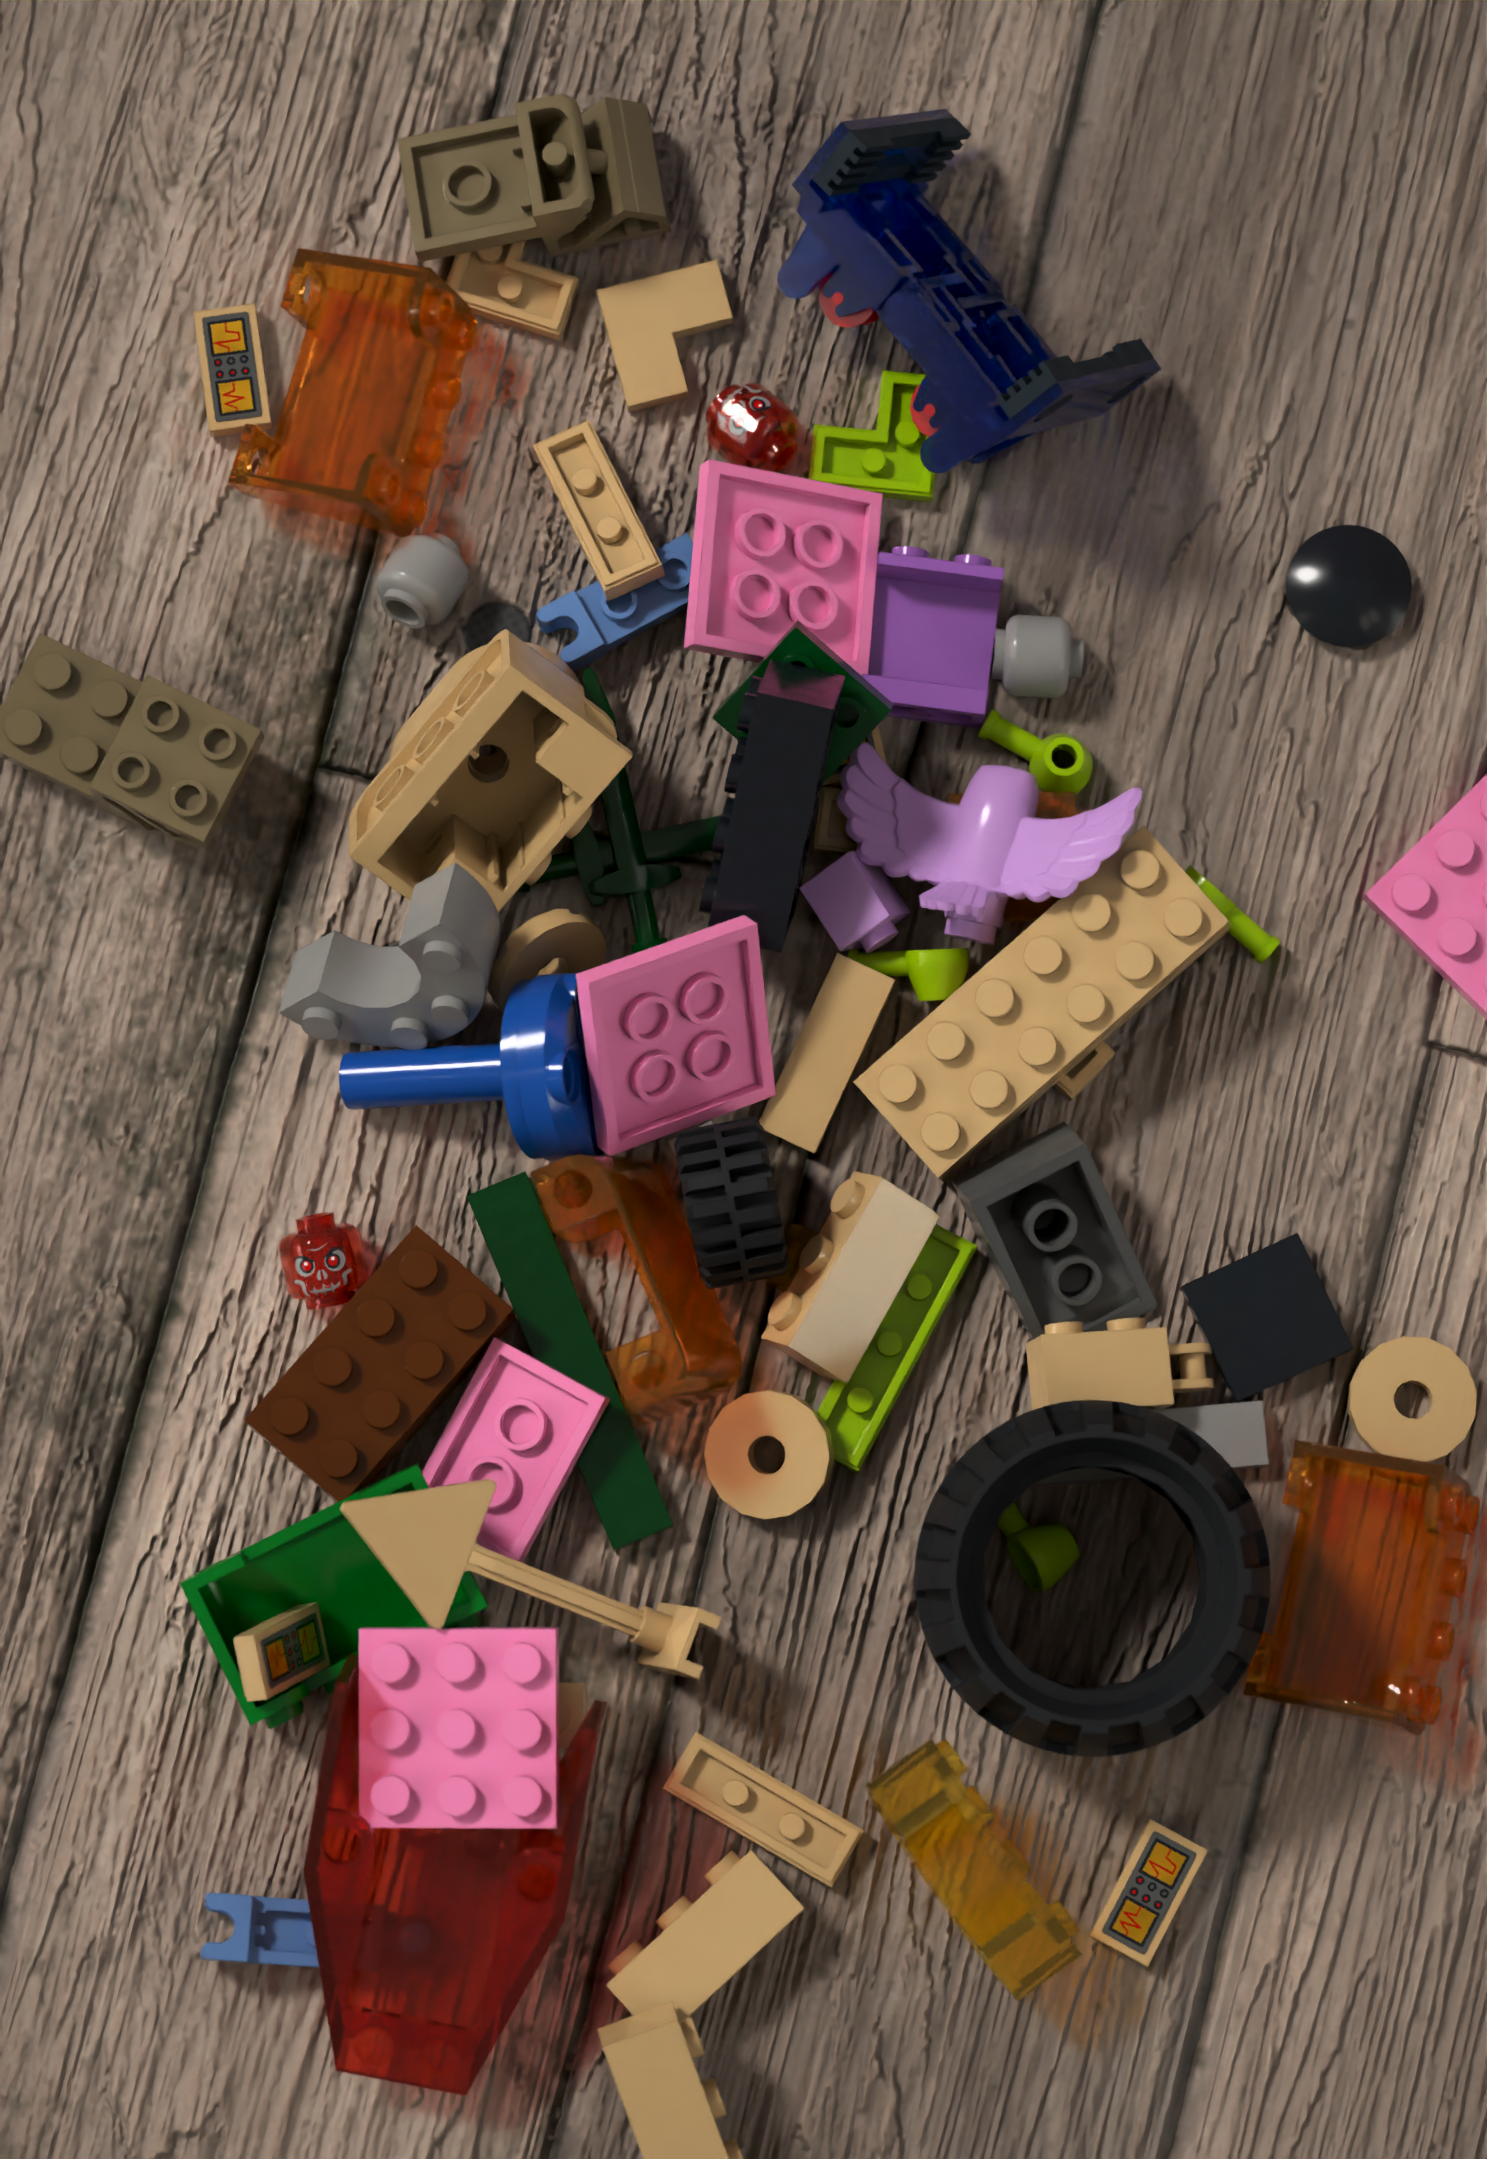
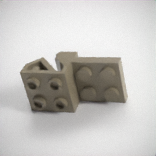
M556 94L515 103V115L397 139L414 250L419 262L542 237L549 256L552 257L671 232L653 121L647 104L604 97L581 115L580 107L572 96Z
M39 633L0 708V757L97 803L101 810L141 829L151 831L157 828L177 842L205 850L208 849L264 740L261 729L149 675L146 676L144 682L137 680L42 633Z

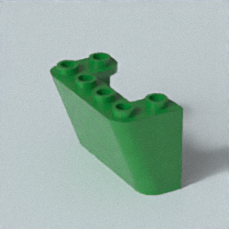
M418 1464L405 1468L210 1565L180 1582L250 1726L264 1719L268 1729H272L303 1713L305 1706L302 1699L308 1696L310 1691L324 1685L328 1695L359 1681V1628L430 1627L340 1509L342 1503L346 1501L429 1488ZM465 1571L462 1575L442 1628L475 1627L481 1623L477 1612L488 1606L470 1571ZM318 1602L330 1666L267 1700L247 1702L237 1661L234 1637L298 1604Z

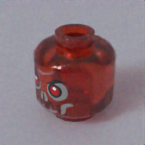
M747 383L742 386L731 385L725 388L716 396L707 410V442L728 463L777 472L792 460L797 451L798 445L795 442L798 433L797 416L786 404L759 383Z
M333 1212L312 1214L295 1219L297 1231L285 1235L278 1244L288 1294L294 1299L305 1300L306 1309H320L348 1303L356 1294L355 1290L361 1288L368 1280V1270L358 1228L350 1223H335Z

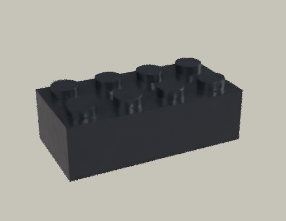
M771 659L763 678L752 676L748 693H745L737 725V731L748 733V737H739L736 752L732 754L724 788V792L735 794V798L727 796L723 814H720L712 845V852L722 854L723 856L714 857L710 875H707L699 907V912L710 914L708 927L745 915L757 923L760 948L782 952L795 915L800 892L799 888L803 878L845 675Z

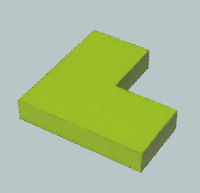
M882 370L876 430L814 424L808 479L881 493L883 498L932 503L938 439L929 438L919 431L912 420L910 404L916 387L924 380L937 376Z

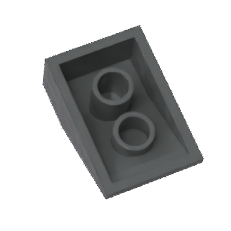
M1065 1122L951 1179L971 1225L1031 1340L1045 1334L1044 1326L1047 1324L1079 1321L1083 1322L1084 1332L1107 1331V1321L1136 1318L1158 1307L1085 1142Z

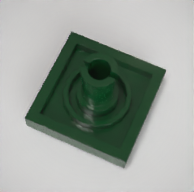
M797 621L715 710L712 718L737 740H739L740 736L747 738L748 733L737 731L745 693H748L752 676L763 678L771 659L845 675L823 780L824 784L889 714L893 703L801 622Z

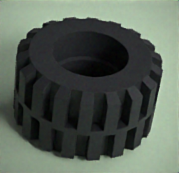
M754 1116L678 1131L674 1146L700 1279L708 1289H714L785 1275L789 1257L762 1125Z

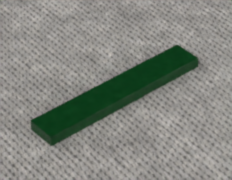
M526 1171L467 1195L469 1204L533 1357L610 1399L577 1464L613 1551L615 1552L672 1528L671 1518Z

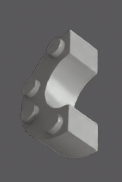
M456 862L414 886L398 946L380 947L359 942L334 930L298 950L294 956L279 1013L300 1024L303 1031L309 1036L320 1040L336 1038L370 1046L400 1047L406 1050H417L425 1048L429 1043L455 1035L476 1018L486 995L501 934V922L493 900L479 881Z

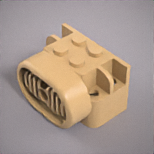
M502 630L487 645L474 649L458 660L401 727L391 746L388 763L361 794L350 814L349 857L410 901L416 884L456 862L479 881L490 895L499 912L524 882L532 885L544 874L552 860L550 852L564 836L571 839L582 830L592 814L593 808L590 805L633 757L632 751L617 741V732L613 720L602 709L585 697L584 687L565 661L550 650L532 643L523 642L509 630ZM495 745L502 749L497 754L490 756L479 754V746Z

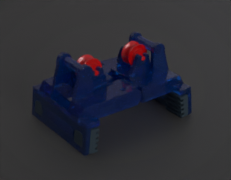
M947 109L841 122L792 183V186L801 195L797 212L807 225L789 258L781 267L777 279L782 293L793 299L806 297L815 289L820 288L819 304L824 315L833 324L840 327L848 328L868 325L880 317L889 331L927 373L911 397L910 412L912 420L919 431L929 437L922 444L920 457L923 465L933 473L948 472L963 461H968L972 464L986 462L999 452L1040 431L1099 417L1162 370L1142 339L1118 343L1112 347L1113 351H1108L1101 357L1073 363L1069 355L1057 357L1019 308L1007 302L999 283L923 196L929 188L926 182L934 181L938 177L935 171H941L946 167L943 161L951 160L955 155L952 151L959 150L963 146L959 140H966L971 136V133Z

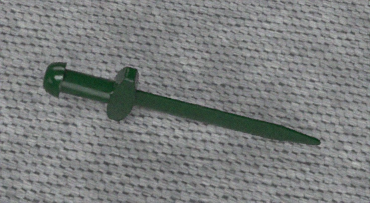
M587 668L583 673L585 697L602 709L613 720L617 732V741L620 742L613 711L593 669ZM624 766L600 794L617 871L592 882L589 885L591 895L626 897L636 944L631 945L634 954L668 942V938H661L651 891L669 885L681 878L682 874L678 866L647 864L628 775Z
M719 816L641 832L647 864L712 850ZM587 821L582 830L571 838L572 851L552 855L548 868L532 885L578 876L591 906L600 907L604 903V897L591 895L589 885L603 877L604 873L616 871L617 867L611 840L597 842L593 830ZM524 882L516 892H530L531 885Z

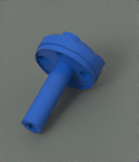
M577 973L538 975L533 979H524L517 982L506 1002L501 1027V1040L498 1043L425 1047L417 1050L393 1049L345 1053L339 1069L340 1091L345 1106L350 1110L504 1100L513 1135L521 1150L529 1158L546 1159L551 1162L602 1158L605 1152L597 1147L576 981Z

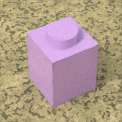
M856 851L847 852L799 888L840 951L864 948L866 953L875 951L899 933L894 924L911 913L881 866H872L861 862Z

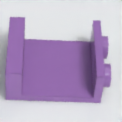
M910 546L892 548V553L879 552L868 674H862V677L893 703L892 710L886 717L981 729L985 718L1004 568L992 566V561L986 557L971 554L956 555L954 561L929 558L930 553L928 551Z

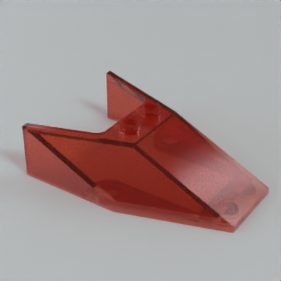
M349 1653L335 1682L303 1869L336 2071L458 2095H467L565 1921L608 1702L594 1700L559 1761V1827L557 1829L372 1828L369 1822L359 1815V1655Z

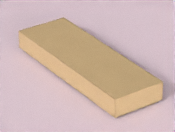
M590 420L533 445L536 457L607 601L666 576L663 566Z
M837 953L776 1083V1095L770 1097L759 1120L765 1131L816 1154L896 982L895 979Z
M697 1732L694 1733L663 1787V1790L832 1888L864 1832L861 1828Z

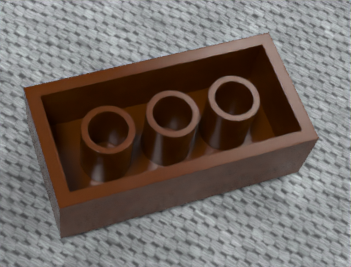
M416 1225L244 1420L254 1432L337 1503L369 1487L483 1358L493 1338H500L516 1320L514 1309Z

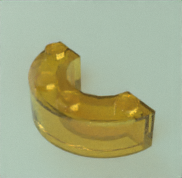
M929 1738L866 1783L865 1789L894 1837L952 1920L1001 1984L1019 2001L1082 1955L1071 1940L1080 1931L1057 1899L1047 1905L1027 1882L1023 1875L1029 1872L1031 1868L1013 1842L1007 1838L1000 1844L985 1824L994 1815L977 1790L972 1785L966 1788L959 1779L968 1770L949 1742L944 1738L935 1744Z

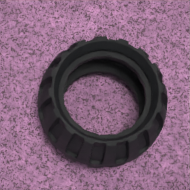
M1076 1400L1043 1406L1010 1419L982 1437L956 1462L936 1491L925 1515L918 1539L914 1581L918 1615L927 1645L946 1680L969 1707L1000 1731L1026 1744L1065 1755L1100 1757L1137 1752L1168 1741L1204 1719L1229 1695L1249 1666L1261 1639L1270 1601L1271 1569L1264 1528L1253 1500L1233 1468L1208 1442L1181 1423L1144 1407L1116 1401ZM1085 1467H1095L1132 1475L1166 1498L1192 1536L1200 1579L1191 1622L1168 1656L1130 1681L1093 1688H1083L1051 1681L1024 1665L1000 1640L984 1600L985 1552L1002 1513L1037 1481L1063 1471Z

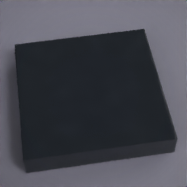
M1298 1233L1184 1284L1180 1288L1205 1342L1210 1343L1211 1355L1234 1403L1242 1402L1353 1349Z

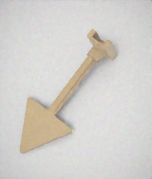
M492 1479L346 1501L341 1505V1512L431 1628L440 1629L443 1627L462 1575L465 1571H470L628 1634L631 1643L642 1646L636 1661L638 1664L658 1672L695 1679L700 1678L703 1666L690 1662L686 1658L698 1627L718 1629L722 1617L697 1607L663 1602L658 1603L656 1610L648 1606L636 1609L479 1546L476 1539L496 1489V1483Z

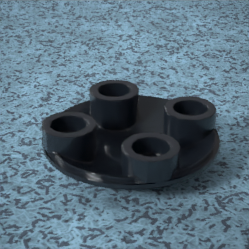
M1357 525L1334 526L1311 536L1295 553L1286 577V605L1298 623L1310 635L1324 643L1353 650H1364L1389 635L1403 619L1412 593L1410 570L1400 550L1382 534Z

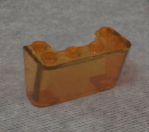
M298 248L281 303V307L306 329L274 439L257 425L245 423L228 483L243 495L401 538L408 536L415 528L422 524L426 515V493L433 469L438 467L443 457V435L450 411L457 406L460 399V377L467 353L473 349L477 341V319L472 315L467 302L430 267ZM310 275L311 291L308 301L305 304L304 287L306 280ZM258 450V471L256 474H252V461L256 451Z
M578 1154L562 1158L531 1171L535 1195L545 1219L553 1233L565 1242L576 1244L589 1242L618 1229L620 1230L661 1329L605 1352L619 1385L621 1401L633 1430L717 1396L731 1388L741 1373L742 1359L740 1350L714 1289H708L700 1279L690 1231L668 1179L660 1166L648 1158L638 1156ZM650 1352L633 1360L636 1356H638L641 1353Z
M1295 1440L1283 1504L1299 1513L1275 1634L1262 1633L1256 1652L1249 1664L1243 1695L1257 1701L1416 1736L1421 1735L1426 1724L1435 1725L1441 1709L1442 1690L1436 1686L1440 1661L1446 1662L1449 1659L1454 1644V1625L1448 1621L1453 1597L1460 1598L1464 1591L1467 1578V1562L1461 1559L1466 1534L1472 1535L1478 1523L1480 1511L1479 1498L1471 1495L1470 1485L1465 1479L1445 1465Z

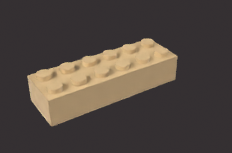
M1143 825L1121 845L1117 853L1100 863L1094 875L1079 882L1076 891L1072 895L1060 898L853 1082L937 1178L944 1182L1231 929L1229 920Z

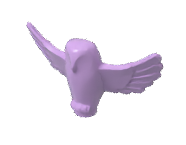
M862 742L852 752L849 764L841 772L840 783L843 790L838 795L837 804L841 812L848 818L846 832L858 844L856 853L861 862L872 866H881L884 872L891 877L908 875L915 882L927 881L935 887L919 895V901L922 908L944 911V916L947 919L944 935L966 941L994 945L996 932L1001 930L1003 926V914L1009 897L1018 900L1027 897L1034 902H1043L1051 896L1057 898L1069 897L1076 891L1079 882L1096 873L1101 861L1117 853L1122 844V837L1129 832L1134 824V812L1141 801L1142 790L1139 787L1131 788L1101 807L1072 817L1040 818L1035 817L1039 802V790L1035 775L1025 770L1005 765H984L977 770L969 782L960 804L938 800L915 789L890 769L872 745Z

